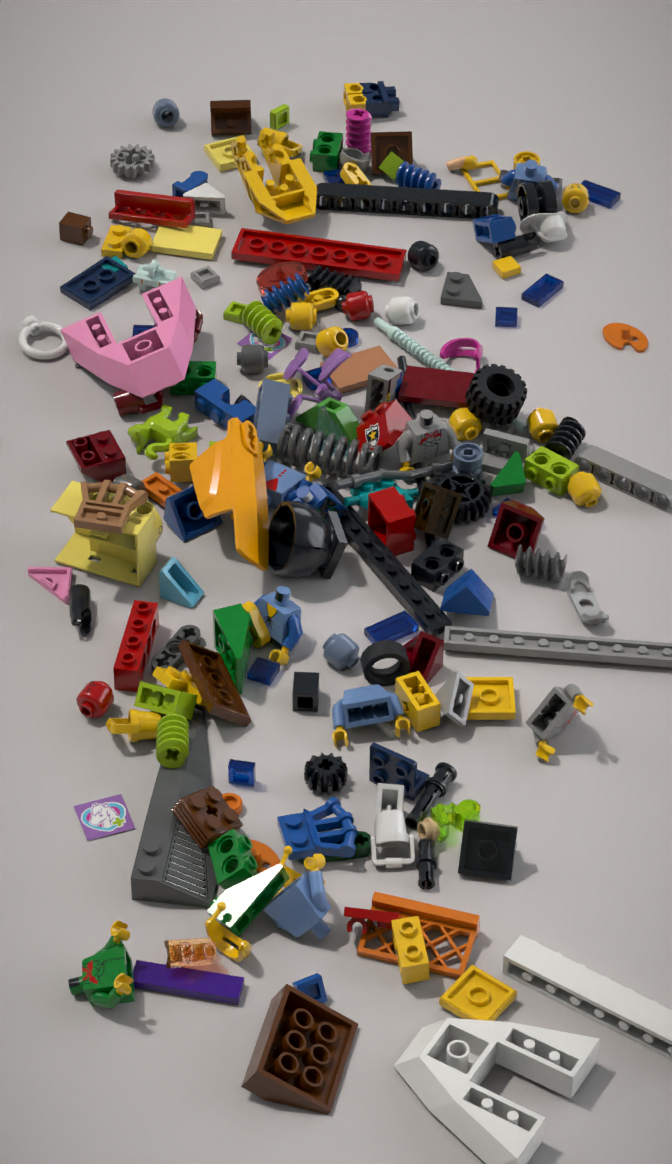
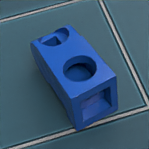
M194 171L182 183L176 181L172 184V195L183 197L184 193L204 183H208V174L204 171Z

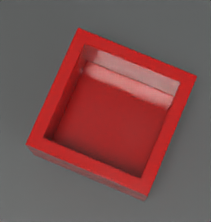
M394 486L368 494V526L394 556L414 551V540H416L414 523L417 521L415 511L406 504L404 496L399 494Z

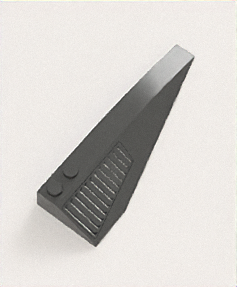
M194 708L192 720L187 719L189 722V754L185 762L178 768H167L161 764L159 767L131 874L132 900L210 908V904L214 900L217 880L209 848L201 849L171 810L180 798L212 786L204 709Z

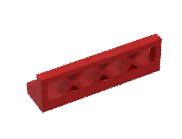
M118 189L114 192L115 207L108 213L109 219L187 228L196 218L193 198Z

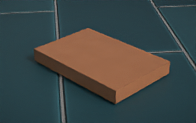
M379 345L352 353V356L345 360L327 379L337 391L343 394L366 387L368 374L379 366L388 365L397 368V366ZM321 362V363H320V370H321L322 365L324 364V362Z

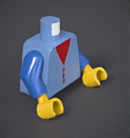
M260 442L261 451H262L264 445H263L262 442ZM269 444L268 449L262 452L267 488V504L276 509L281 502L296 499L298 497L296 494L297 490L301 486L310 487L313 484L312 480L318 479L322 472L319 466H316L315 470L312 471L314 469L312 462H308L305 465V472L308 475L272 460L265 462L273 454L272 447Z

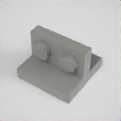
M486 428L483 433L482 471L498 475L515 451L520 453L524 470L525 459L535 452V446L530 445V439Z

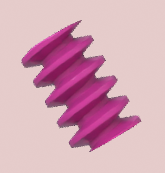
M350 109L346 112V145L348 146L347 148L358 149L365 154L371 149L372 116L364 109Z

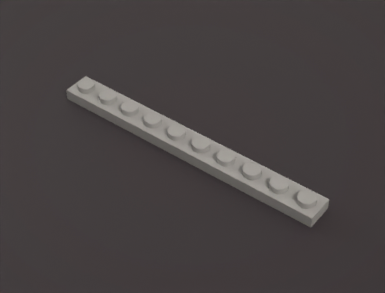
M445 626L444 650L672 668V643Z

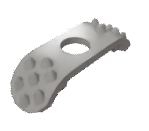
M582 571L571 572L566 578V590L580 619L586 624L590 623L592 625L594 623L596 625L601 622L604 624L609 620V615H605L601 611L594 598L587 574ZM588 602L592 605V608H584L579 603Z

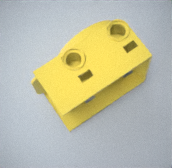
M71 481L50 509V512L68 516L69 520L74 524V518L82 502L81 483ZM99 492L88 493L89 500L95 501ZM115 493L107 495L105 502L112 503ZM128 496L124 497L121 505H124L131 498ZM146 501L144 505H139L130 513L129 521L126 523L122 534L74 527L75 533L54 560L63 565L140 587L157 564L156 542L161 537L163 531L161 517L154 508V505ZM90 557H94L101 560L99 562H96L89 559Z

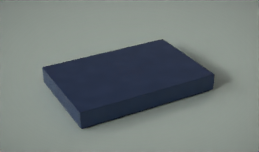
M106 256L60 286V292L91 311L133 283V275L136 273ZM107 264L119 270L114 272L111 269H103L101 266Z

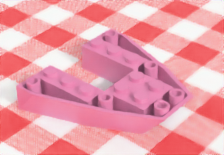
M183 277L142 294L156 327L122 342L116 343L101 312L60 329L73 360L110 385L141 398L153 395L159 390L168 386H174L184 380L193 351L196 307Z

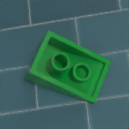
M241 603L213 610L214 647L217 653L221 655L239 695L243 692L250 657V645L253 644L252 635L249 627L253 625L252 618L249 612H245Z

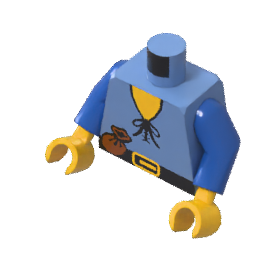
M284 586L277 587L276 592L262 595L254 602L270 633V643L278 648L271 651L269 659L279 665L288 663V651H292L295 645L299 644V639L303 634L301 608L290 600L291 590Z

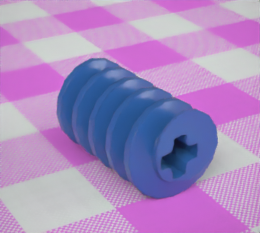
M406 161L400 165L396 173L395 183L399 187L440 189L441 179H437L436 173L432 172L430 174L428 170L423 171L421 167L416 168L414 164L409 166V163Z
M297 272L295 273V281L290 277H287V285L279 281L280 289L275 285H272V293L264 289L265 296H261L262 302L274 315H276V310L282 312L284 306L290 308L291 302H299V298L305 300L306 293L310 296L306 283Z

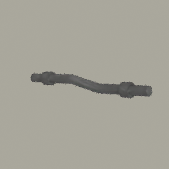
M453 460L442 463L433 462L429 463L426 467L411 471L377 470L361 475L356 473L348 475L345 479L334 481L333 488L334 490L348 487L354 489L361 487L364 483L380 479L413 480L429 475L434 477L441 475L444 471L452 470L454 462Z

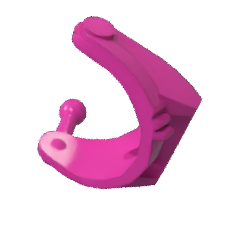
M457 338L448 341L442 346L440 358L471 356L476 361L474 373L480 368L483 346L477 340Z

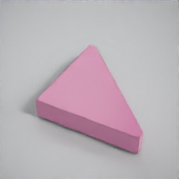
M28 567L29 577L63 603L69 604V589L71 588L73 576L72 567Z

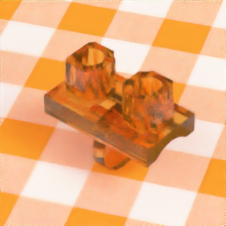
M211 937L164 941L167 950L166 969L213 965V959L217 957L216 944L211 941Z

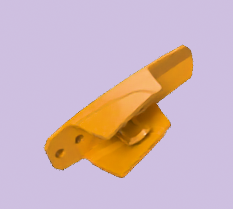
M238 417L228 420L226 438L215 442L190 464L191 476L204 517L210 519L231 512L230 518L234 521L236 551L259 570L265 571L268 569L269 520L265 469L257 430L252 422L249 420L241 422Z

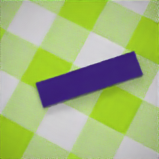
M136 960L133 970L134 988L236 1005L239 1004L245 984L244 977Z

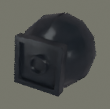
M300 501L281 502L274 511L268 528L269 569L274 575L283 578L306 577L319 570L322 578L331 579L348 544L337 512L328 511L324 517L312 505Z

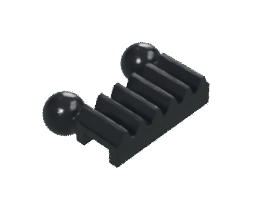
M321 265L310 274L305 282L309 292L322 288L337 290L339 296L335 308L338 311H343L342 302L346 301L348 293L362 291V283L358 277L353 280L352 275L346 278L343 272L338 275L336 270L331 273L328 267L323 270Z

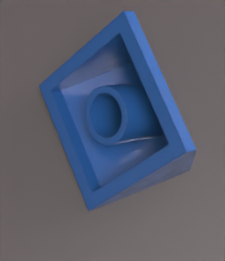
M194 485L166 498L163 519L182 542L223 523L220 515L210 519L204 517L198 503Z
M471 568L445 589L440 611L489 616L494 593Z

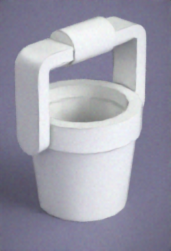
M388 810L377 813L376 837L370 836L372 864L377 867L385 866L386 869L402 868V865L413 864L415 860L413 834H407L403 811ZM409 844L410 858L376 859V847L397 848Z

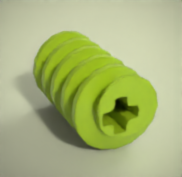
M250 302L240 311V321L263 340L264 343L272 345L280 339L283 323L262 302Z
M169 714L162 717L157 724L156 758L164 767H181L189 754V722L182 715Z

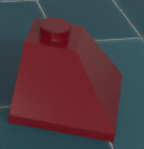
M515 500L501 502L487 546L516 558L519 544H521L523 552H526L527 548L531 546L532 554H534L545 518L534 508Z

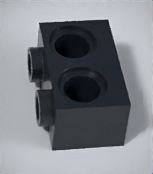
M441 537L411 562V575L421 586L434 592L440 586L445 585L454 574L462 570L464 566V549Z

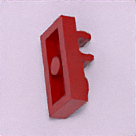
M352 907L344 908V916L352 917L347 923V931L352 932L353 925L359 922L362 925V934H367L368 923L365 919L377 921V927L392 929L391 920L401 919L402 913Z

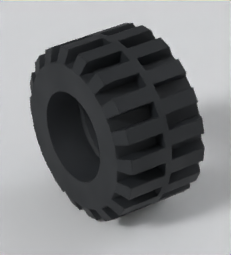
M491 364V367L484 365L483 368H479L474 373L465 394V403L469 406L468 410L470 413H474L477 419L480 418L482 422H489L494 426L497 424L502 426L506 422H513L517 418L527 397L525 381L521 380L519 374L514 373L515 370L507 369L504 365L497 366V364Z

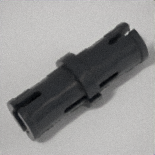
M426 838L418 842L419 857L416 860V868L419 870L418 886L424 889L425 881H427V889H432L435 886L434 870L437 868V859L434 857L435 842L429 839L428 847H426Z

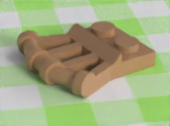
M110 480L87 484V481L80 482L82 502L74 518V527L122 534L126 523L129 521L130 513L139 505L146 503L148 492L144 490L138 491L123 482L113 484ZM99 492L95 501L89 500L88 493ZM115 493L112 503L105 502L107 495ZM128 496L131 498L124 505H121L124 497Z

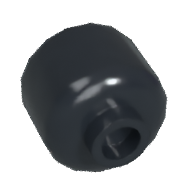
M420 240L413 243L409 248L408 261L413 267L422 271H429L438 263L439 252L434 245Z

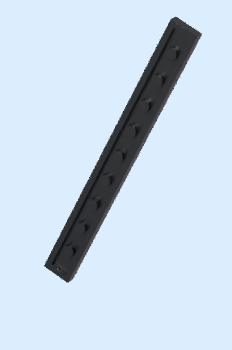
M331 482L322 485L344 505V497L338 490H334ZM352 506L346 507L348 511L339 520L349 543L428 634L437 636L444 633L445 626H452L453 622L443 611H440V607L354 508Z

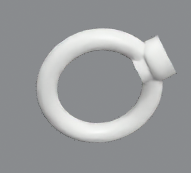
M34 315L28 316L23 320V329L18 336V344L25 354L36 359L48 360L58 358L68 351L67 344L60 330L63 328L62 326L52 322H40ZM41 330H47L57 333L62 338V344L56 349L41 351L32 348L27 343V337L30 334L36 336Z

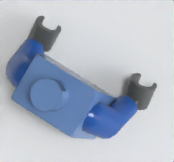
M527 160L526 163H518L515 170H501L498 181H501L505 186H509L507 199L517 200L520 183L532 182L536 186L540 180H551L555 191L562 190L563 179L552 178L547 174L545 166L537 165L535 160Z

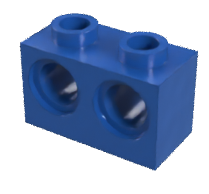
M493 214L472 220L476 241L494 244L516 238V224L510 216Z

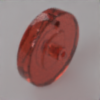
M286 261L265 268L256 278L259 292L265 295L264 289H267L272 293V285L280 289L279 281L287 285V277L295 281L296 272L306 283L308 280L306 267L299 262Z

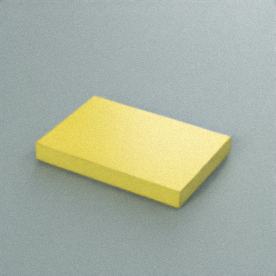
M160 225L152 241L151 252L213 260L223 236V230L188 225L187 228Z

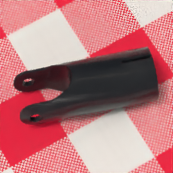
M536 232L518 235L513 239L494 243L493 251L498 260L538 250L543 246V243L541 241L536 243L527 242L536 237Z
M76 584L69 589L71 624L73 626L78 625L81 635L86 636L91 631V592L88 586Z

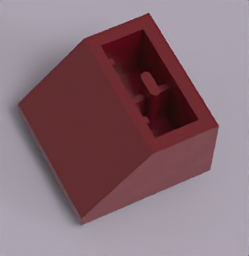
M110 430L66 441V445L82 473L99 482L104 480L113 482L116 477L126 474V457Z

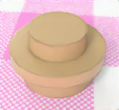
M428 817L418 823L417 830L420 840L426 838L428 843V840L432 839L436 843L437 837L440 835L437 822Z

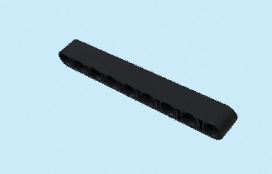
M325 182L316 185V208L320 210L478 219L498 214L499 198L491 192Z

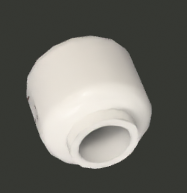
M411 296L393 297L389 301V305L385 307V314L394 325L412 324L419 316V306Z

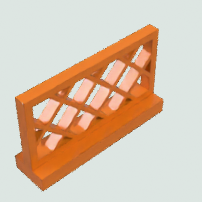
M374 891L370 910L402 913L401 919L419 916L423 938L426 943V951L430 949L435 959L429 961V972L458 979L466 971L475 939H477L480 931V915ZM367 919L368 932L361 936L357 955L398 965L397 957L391 950L394 948L393 941L387 944L382 934L392 929H377L374 921ZM437 929L440 930L443 936L430 941L425 932ZM457 935L469 937L468 942L459 947H456L451 938ZM376 937L383 945L376 950L365 948L366 943ZM447 941L452 950L440 956L435 946ZM457 956L461 962L459 970L447 967L444 961Z

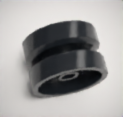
M540 180L536 186L532 182L519 184L517 203L521 222L533 214L557 213L556 193L551 180Z

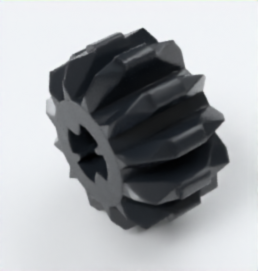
M321 752L319 757L312 755L310 761H306L304 780L305 784H308L310 791L317 790L319 795L322 792H327L331 795L332 790L340 792L341 787L346 785L348 768L341 756L334 757L333 753L324 755Z

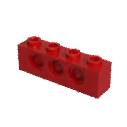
M138 600L133 602L113 667L115 690L137 692L140 681H143L159 627V609L156 602Z

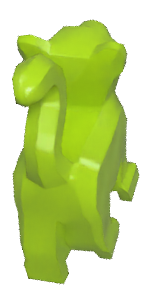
M164 404L161 406L160 413L149 417L143 424L129 427L127 434L131 437V441L137 445V454L141 453L150 439L159 442L148 445L144 450L148 459L156 460L158 455L155 452L169 451V443H187L197 437L198 427H188L189 415L183 412L178 414V420L174 422L169 420L168 417L171 415L172 407Z

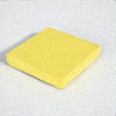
M237 137L204 145V152L219 172L237 168L231 151V143ZM246 143L247 151L253 152L249 145Z

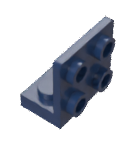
M373 742L370 745L369 781L376 785L378 783L404 785V797L414 801L425 788V782L430 778V775L418 770L416 761Z

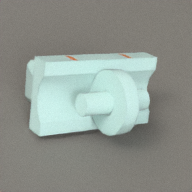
M152 260L150 265H139L137 273L133 275V282L138 283L139 290L149 291L152 286L159 287L175 280L177 274L176 271L165 270V268L159 267L158 260Z

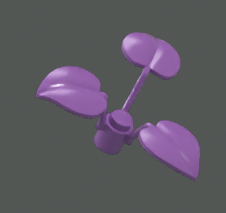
M303 347L297 352L295 359L286 367L283 378L288 381L299 371L318 387L315 391L317 398L301 394L296 395L295 398L292 397L291 405L287 407V414H290L289 421L301 406L302 399L320 403L331 397L341 401L343 395L331 385L327 378L345 360L351 357V354L340 348L334 350L322 365L319 381L325 384H320L301 368L308 359L309 351Z

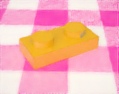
M111 225L101 248V256H117L122 259L124 255L121 247L122 238L132 230V227Z

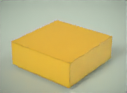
M512 256L492 261V268L502 279L521 273V266Z

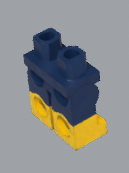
M377 81V84L372 82L344 83L343 102L347 111L359 108L368 111L373 117L382 116L383 118H389V112L399 111L400 101L396 97L395 86L385 87L383 81Z

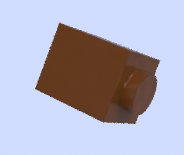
M67 212L59 222L60 240L83 246L93 235L91 217Z

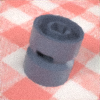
M475 443L458 444L453 450L454 464L452 472L455 474H459L461 471L463 474L471 472L472 476L479 475L481 480L483 449Z

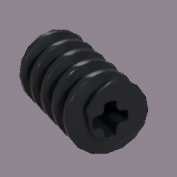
M567 416L562 419L544 447L570 460L585 438L586 431L576 419Z

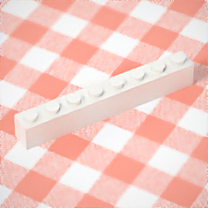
M520 935L505 953L502 974L672 1060V1010L523 935Z

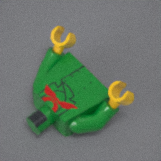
M119 920L115 921L110 929L112 936L106 945L97 953L82 961V976L68 980L72 995L85 992L91 1005L113 1009L119 1003L135 1001L132 959L123 944V941H127L130 938V932L126 930L128 928L126 923Z

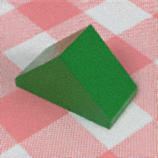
M514 452L490 484L492 496L523 493L526 479L519 452Z

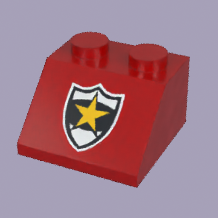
M396 399L388 404L383 402L375 411L368 410L361 416L360 419L362 421L356 428L357 439L360 443L359 454L365 442L371 444V450L377 445H381L383 451L392 447L404 432L406 423L413 420Z

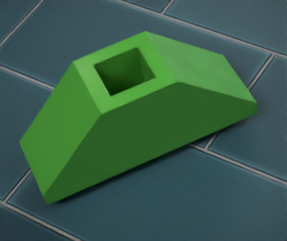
M331 397L296 417L297 422L317 431L321 430L326 436L333 433L338 440L342 436L347 437L348 444L353 439H357L356 428L359 422L349 405Z

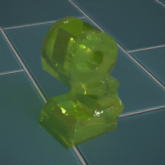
M467 799L461 801L458 805L453 802L449 805L439 803L436 807L431 808V818L439 825L440 835L437 838L440 843L449 836V825L463 833L465 819L480 821L481 807L478 802Z

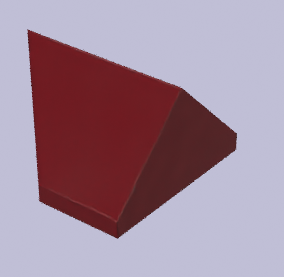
M421 631L403 646L406 649L410 664L408 674L419 671L428 684L443 666L444 640Z

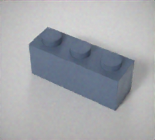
M264 378L258 388L253 425L257 430L259 442H262L264 445L262 451L265 452L270 444L273 454L276 455L279 436L284 425L290 419V414H287V407H290L293 395L290 394V384ZM286 435V437H285L283 447H284L285 444H286L287 435Z

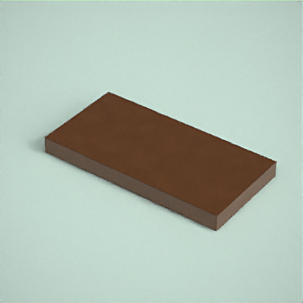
M182 640L178 648L208 713L247 727L251 722V718L221 655L202 646Z

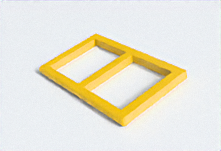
M493 160L479 162L474 169L492 166L498 177L473 181L467 169L459 168L473 191L480 192L477 186L501 182L498 181L501 171ZM508 192L497 194L499 200L507 199Z

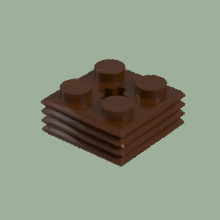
M214 786L180 798L176 805H174V808L171 809L201 849L207 848L208 844L231 829H235L238 832L243 826L237 812L230 808L223 799L222 793Z

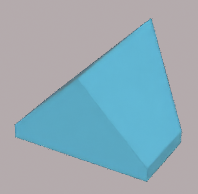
M172 557L159 572L160 598L192 608L205 593L175 557Z

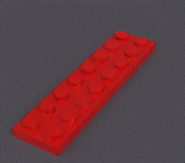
M241 228L231 252V259L243 262L249 261L303 270H315L321 265L323 270L328 267L331 273L336 270L338 274L343 272L346 276L352 275L397 282L407 257V250L247 228Z

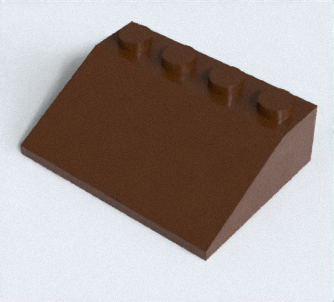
M286 984L271 999L241 1087L266 1101L328 1115L335 1100L358 1023Z

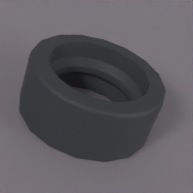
M383 640L371 644L362 652L360 658L364 678L372 685L377 684L381 687L395 685L396 678L407 675L410 670L406 649L401 643L393 640ZM395 658L398 660L396 664L388 668L376 669L372 667L382 659Z

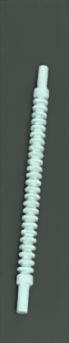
M380 317L375 319L374 324L387 333L389 339L399 344V346L403 347V349L407 350V352L411 353V355L415 356V358L419 359L429 368L455 371L398 327H392ZM517 418L509 423L515 425V428L521 433H525L528 429L527 425Z

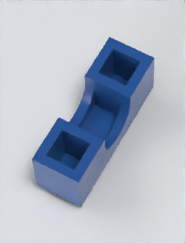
M216 379L194 390L195 408L226 430L228 420L238 417L241 422L246 420L254 422L256 406L247 400H243L238 404H230V389Z

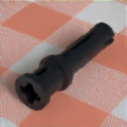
M445 762L437 764L434 775L425 782L426 789L405 819V823L409 828L417 830L418 823L426 818L437 799L447 793V786L457 777V771L453 766Z

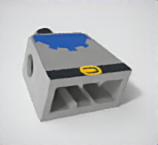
M381 365L368 374L365 412L368 410L375 411L383 402L388 404L395 399L398 401V393L403 379V371L401 369Z

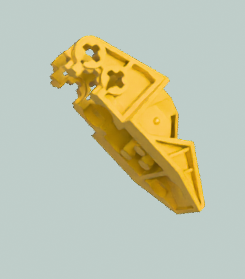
M261 130L259 136L260 146L273 180L269 179L266 181V187L263 184L264 168L257 165L254 152L247 151L245 136H238L231 143L233 158L250 201H253L257 214L283 224L315 217L317 186L301 158L290 160L282 144H276L274 130Z

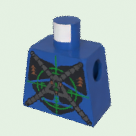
M318 482L313 483L310 487L301 486L296 493L298 497L293 500L314 506L324 517L328 511L337 512L339 518L348 511L333 493Z

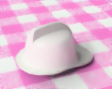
M563 212L533 214L522 220L520 230L524 234L536 232V235L545 243L564 240L567 238L565 224L568 221V216Z

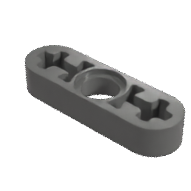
M194 625L181 627L151 660L152 673L157 666L166 669L168 666L178 669L184 662L181 653L172 654L170 651L179 649L178 645L185 638H187L186 641L200 645V629Z

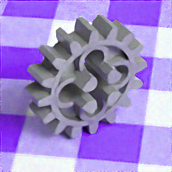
M128 144V147L120 146V150L114 149V153H111L110 166L113 167V172L118 171V175L126 174V177L130 175L137 177V174L145 175V171L151 172V168H154L155 163L152 150H147V146L140 148L139 144H136L135 147H132L131 144Z

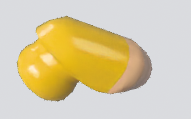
M473 155L463 156L447 161L446 166L449 171L459 168L472 170L476 168L478 160Z

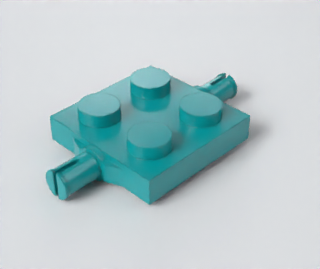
M382 479L378 482H368L362 484L361 487L350 489L352 496L344 497V505L346 507L358 505L368 510V494L394 486L399 494L404 496L409 508H413V498H418L419 491L417 488L401 489L393 480Z

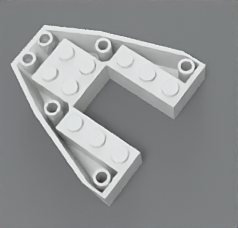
M446 1018L422 1027L394 1064V1067L427 1109L486 1164H527L544 1140L546 1118L481 1087L480 1084L495 1063L572 1099L598 1061L600 1038L512 1022Z

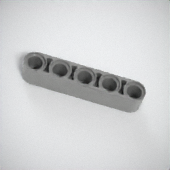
M589 445L575 458L574 463L579 465L578 472L591 473L597 481L660 510L668 511L672 508V480L594 445Z

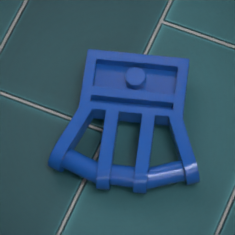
M331 797L326 801L325 805L312 811L303 809L302 813L277 817V825L284 847H292V853L288 856V860L313 857L314 854L338 857H352L355 854L356 846L354 842L358 836L356 826L353 825L354 819L352 814L346 812L341 807V802L336 797ZM333 813L337 816V817H332V818L323 819V818H325V817H327V816H329V815H331V814H333Z

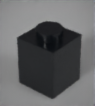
M294 672L293 711L318 712L319 673Z

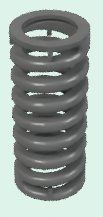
M288 422L284 425L279 436L276 460L282 464L289 462L291 466L297 467L301 465L305 469V465L308 462H312L314 464L313 470H315L316 466H319L321 472L324 471L326 475L332 476L336 474L341 479L356 473L361 475L380 470L382 465L383 447L381 445H377L371 450V444L365 442L360 451L358 468L354 472V465L360 447L357 439L351 441L346 465L342 469V463L348 447L347 437L342 436L339 439L334 463L331 466L330 461L336 446L335 434H329L324 445L325 433L319 430L313 440L312 428H306L301 438L297 458L295 452L301 437V426ZM286 435H288L287 447L285 452H283L284 440ZM312 444L311 457L309 460H307V455ZM324 445L322 461L319 463V457Z

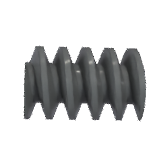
M519 544L515 559L518 575H522L526 570L528 577H531L535 572L537 579H541L544 574L547 581H550L553 575L556 583L561 581L567 565V554L563 560L560 559V552H557L554 558H551L550 550H547L545 555L542 556L541 548H538L536 553L532 554L531 546L527 548L526 552H523L522 545Z

